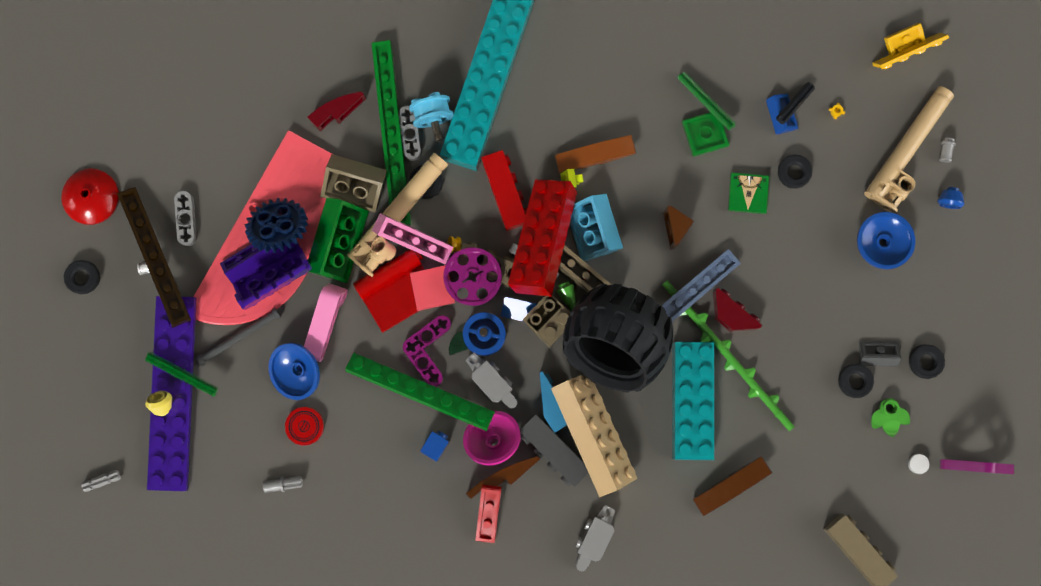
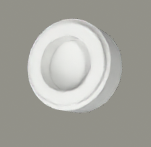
M915 454L909 458L908 467L913 473L923 474L929 469V460L924 455Z

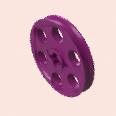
M472 247L456 252L448 260L443 278L446 290L453 299L464 305L477 306L490 301L497 294L501 286L502 272L499 263L493 255L483 249ZM462 254L467 255L469 258V262L466 265L458 263V257ZM482 254L488 257V263L484 266L479 265L477 262L478 256ZM451 271H456L459 274V279L456 282H451L448 279V274ZM483 271L476 277L477 281L467 280L463 283L470 276L469 272L479 273ZM494 271L497 273L498 278L495 282L491 283L487 280V274ZM460 288L468 290L467 298L460 299L457 292ZM485 288L488 295L485 299L477 297L478 289Z

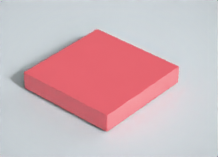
M446 265L410 273L418 311L456 303L455 299L446 290L443 275Z

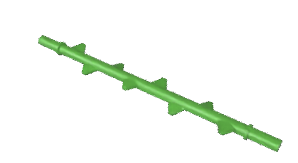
M668 280L662 284L671 296L678 292ZM691 306L680 316L688 314L703 332L700 341L714 342V346L727 359L724 369L726 371L735 369L750 386L748 397L759 396L773 412L774 417H777L788 431L792 430L795 426L782 412L783 410H780L777 406L779 396H768L753 379L756 369L754 367L745 369L729 351L730 339L720 341L706 325L708 314H697Z

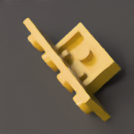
M921 23L913 24L884 37L889 55L872 62V64L881 69L890 68L893 63L908 60L909 56L921 54L928 47L941 45L942 41L948 39L949 36L948 34L937 33L925 39Z

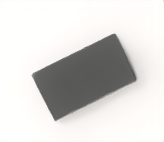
M859 343V362L861 365H899L901 355L898 343Z

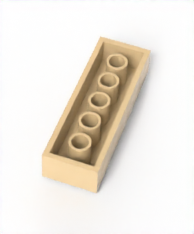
M580 375L551 388L599 497L615 492L637 480L635 469L629 461L627 452L619 439V434L615 430L611 416L605 408L595 383L584 375Z

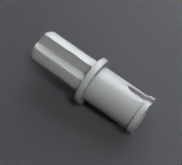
M282 476L280 479L263 481L264 493L274 491L285 492L287 489L301 488L303 486L301 476L289 478Z

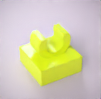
M567 169L560 173L561 181H571L575 188L583 182L582 174L575 175L574 169Z

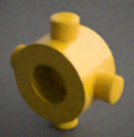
M837 103L832 108L829 107L828 111H830L833 119H837L841 114H845L840 103Z

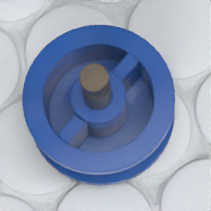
M487 312L477 313L470 317L464 325V342L468 349L476 355H493L502 348L505 342V327L502 321L494 314Z

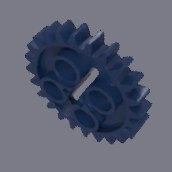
M277 198L276 202L273 203L270 199L269 204L262 203V208L256 206L257 212H250L252 217L247 218L248 223L245 224L247 229L245 233L249 242L252 243L254 248L258 247L259 251L264 249L268 253L272 249L276 253L277 248H280L283 252L285 246L291 248L290 244L292 242L298 244L296 239H302L301 233L307 232L305 228L308 226L306 213L299 203L295 204L294 200L288 202L287 198H285L281 202Z

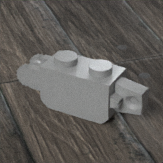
M475 353L471 354L466 359V362L473 371L472 380L493 403H499L502 400L509 409L516 408L518 403L510 393L513 390L510 387L513 383L506 376L502 378L498 374L500 369L493 361L489 364L487 360L484 361Z
M604 505L597 516H594L593 519H588L584 527L587 531L584 537H579L575 546L578 548L577 553H579L575 564L577 570L584 572L591 560L595 562L601 560L614 533L611 522L615 510L611 507Z

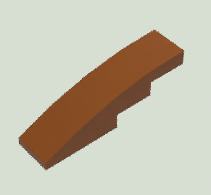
M632 135L566 151L555 155L559 173H562L567 169L576 170L597 164L602 165L634 155L636 150Z

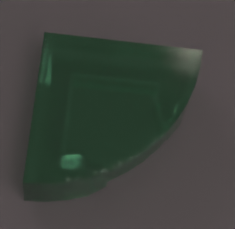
M462 331L458 332L450 342V356L468 350Z

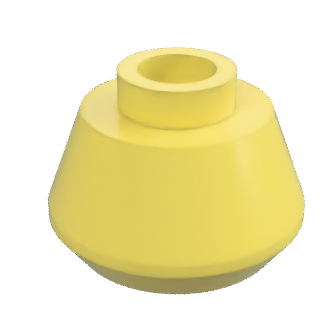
M157 391L147 398L145 406L154 415L164 416L172 408V395L166 391Z

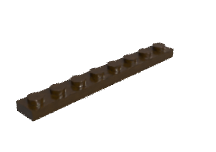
M136 187L117 193L172 328L191 321Z

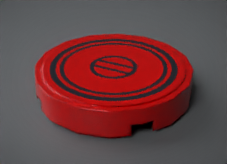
M300 407L293 410L285 422V432L288 438L295 444L302 446L317 442L324 431L322 416L315 409L309 407Z

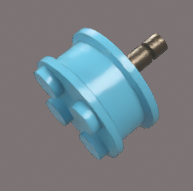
M434 92L429 94V97L413 99L409 110L414 113V127H432L435 141H442L443 137L439 125L451 120L454 112L450 111L448 104L450 97Z

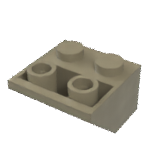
M553 295L552 297L545 296L522 320L550 348L564 334L565 325L571 312Z

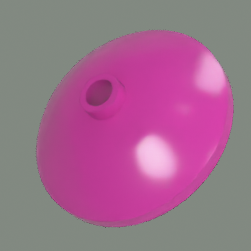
M494 411V417L487 431L468 424L463 436L464 449L467 455L476 463L482 465L500 464L516 452L521 439L520 428L516 420L505 412Z

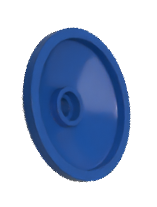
M880 212L870 216L862 223L857 234V246L861 256L870 265L879 269H894L903 265L910 259L915 249L916 240L911 225L907 220L895 213ZM880 240H884V246L880 245Z
M286 343L273 351L269 359L268 369L270 379L277 391L292 400H302L312 395L317 389L320 380L319 366L313 354L307 348L297 343Z

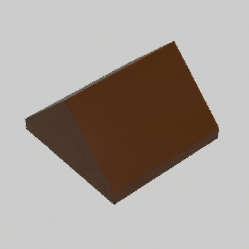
M667 206L663 216L670 250H674L694 221L674 207Z

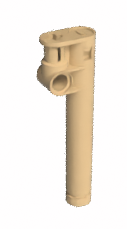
M942 86L937 87L864 192L867 198L884 210L897 214V207L901 201H904L915 188V180L903 170L954 98V94L949 89ZM901 182L907 184V190L901 187Z
M433 153L430 159L424 163L382 214L401 222L440 176L442 171L446 169L448 164L436 153ZM375 223L347 255L371 277L374 276L373 271L379 264L391 260L396 254V248L392 243L372 231Z

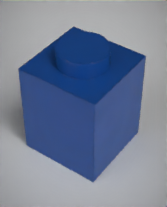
M440 430L437 433L432 431L420 452L437 462L450 442L447 440L448 435Z

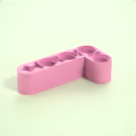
M331 283L325 285L320 293L304 347L313 354L318 362L323 360L339 307L343 305L348 289Z

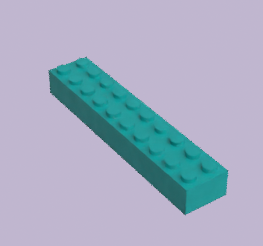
M535 0L492 1L440 153V157L444 161L474 171L478 170Z

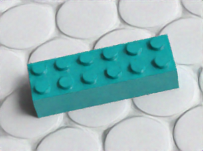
M674 342L672 344V459L714 460V342Z

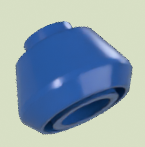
M948 187L947 190H943L937 200L941 207L949 209H961L965 204L963 193L956 187Z

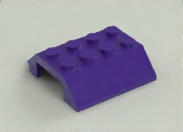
M292 242L290 244L291 248L285 246L283 252L280 248H277L276 253L272 249L268 253L264 249L259 251L258 247L254 248L250 244L220 263L224 274L234 286L237 293L234 296L242 309L247 310L255 306L261 300L271 296L274 292L289 285L292 281L313 269L299 243L294 244Z

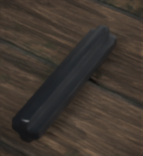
M807 82L779 113L776 120L780 124L786 123L815 90V86L811 82Z

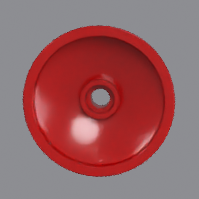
M92 168L83 169L74 173L66 181L61 195L62 205L65 212L73 220L85 225L99 224L107 220L115 212L119 203L117 195L119 189L114 179L104 171ZM88 191V196L84 197V192Z

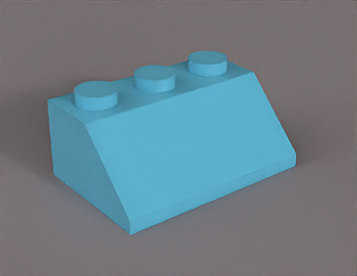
M607 194L592 195L574 204L570 226L579 256L583 261L601 257L623 248Z

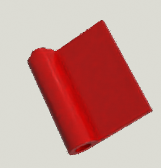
M411 249L375 269L373 277L367 274L353 283V286L366 304L382 333L419 312L416 306L410 273L425 269L420 262L423 259L420 253Z

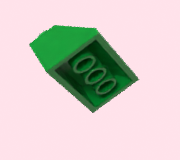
M326 198L308 258L313 269L308 272L348 283L354 261L347 255L361 239L368 210L340 199Z

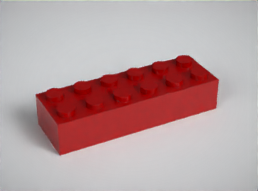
M535 179L508 285L515 293L552 297L577 196V191L571 181Z

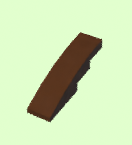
M535 456L500 469L466 493L467 496L472 499L481 491L482 485L499 486L505 479L512 485L537 463L540 458Z
M760 456L696 496L693 501L702 515L705 516L772 474V471L763 457Z

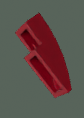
M362 92L338 97L317 108L307 118L321 132L333 120L338 124L344 121L366 100V97Z

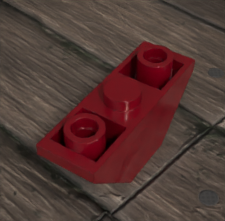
M719 288L714 290L715 320L729 332L757 330L763 326L759 323L760 319L753 313L749 314L744 310L745 306L742 303L733 301L728 291L723 288L721 290Z

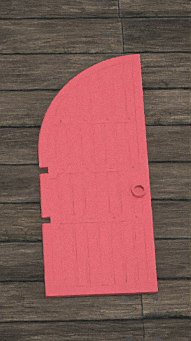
M288 130L193 296L197 298V321L215 325H236L251 322L271 313L273 308L278 309L296 292L307 273L274 292L271 296L261 300L255 306L244 310L234 296L237 294L234 286L224 274L220 263L252 244L245 233V230H247L245 224L248 223L247 218L252 217L250 212H257L256 206L262 208L263 202L269 204L271 199L274 203L277 198L281 202L285 198H287L288 202L294 200L295 204L299 203L303 207L308 218L306 220L308 226L305 227L307 232L301 233L303 238H297L296 240L308 259L326 198L320 197L326 166L332 153Z

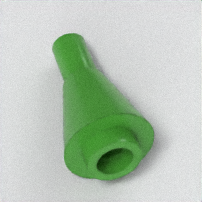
M569 281L559 284V289L556 291L571 312L576 305L574 283L569 284Z

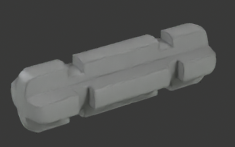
M118 470L109 472V474H103L91 480H86L81 483L84 492H88L121 479Z

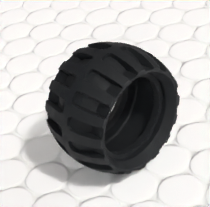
M602 284L587 292L572 309L564 329L563 353L566 355L569 364L573 365L578 373L582 376L584 375L593 383L602 385L610 390H618L625 393L630 391L638 392L652 383L666 365L673 344V325L671 317H668L666 310L657 304L652 297L646 296L632 287H624L621 284Z

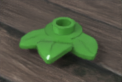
M892 398L884 399L880 403V409L876 410L871 417L872 428L882 427L890 437H894L897 434L900 424H910L908 412L900 408L899 403ZM888 404L892 406V410L890 412L886 409V406Z

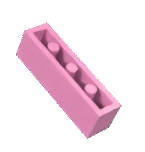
M382 213L379 214L372 229L373 232L381 237L443 264H446L453 250V247L448 243Z

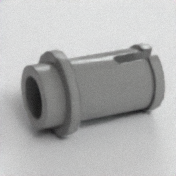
M943 138V141L940 143L942 149L939 161L950 163L952 162L954 146H956L955 139Z

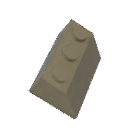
M331 154L326 166L320 197L340 199L365 210L376 212L387 170Z

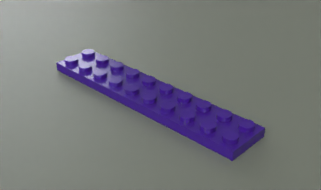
M156 296L153 354L156 357L159 356L165 359V361L167 360V362L170 361L171 365L174 363L180 369L187 370L186 373L188 372L189 374L191 372L192 374L197 298L182 297L191 321L172 328L159 296ZM154 364L151 394L157 391L170 393L172 395V408L164 416L150 413L147 490L188 491L193 386L171 375V373L169 374V372L167 373L154 366Z

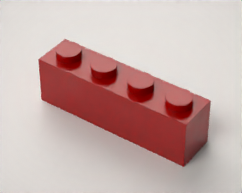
M503 150L481 157L506 231L523 226L527 207L523 208L521 203L524 200L522 192L516 189L515 183H518L514 172H510L509 166L511 161L509 155H504Z

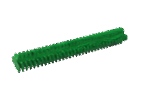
M686 71L678 76V80L728 130L736 126V121H732L731 117L724 113L725 110L721 109V107L719 108L717 106L718 103H714L711 100L712 97L708 96V94L706 95L705 91H703L704 89L700 88V86L698 87L694 79H690L691 76L687 75Z
M153 352L147 353L145 361L154 364V366L163 371L169 372V374L171 373V375L180 380H184V382L186 381V383L195 386V388H199V390L201 389V391L215 397L219 387H214L212 384L209 385L210 383L202 378L194 377L195 375L191 374V372L189 374L188 372L186 373L187 370L180 369L174 363L171 365L170 361L167 362V360L165 361V359L159 356L156 357V355L152 354Z

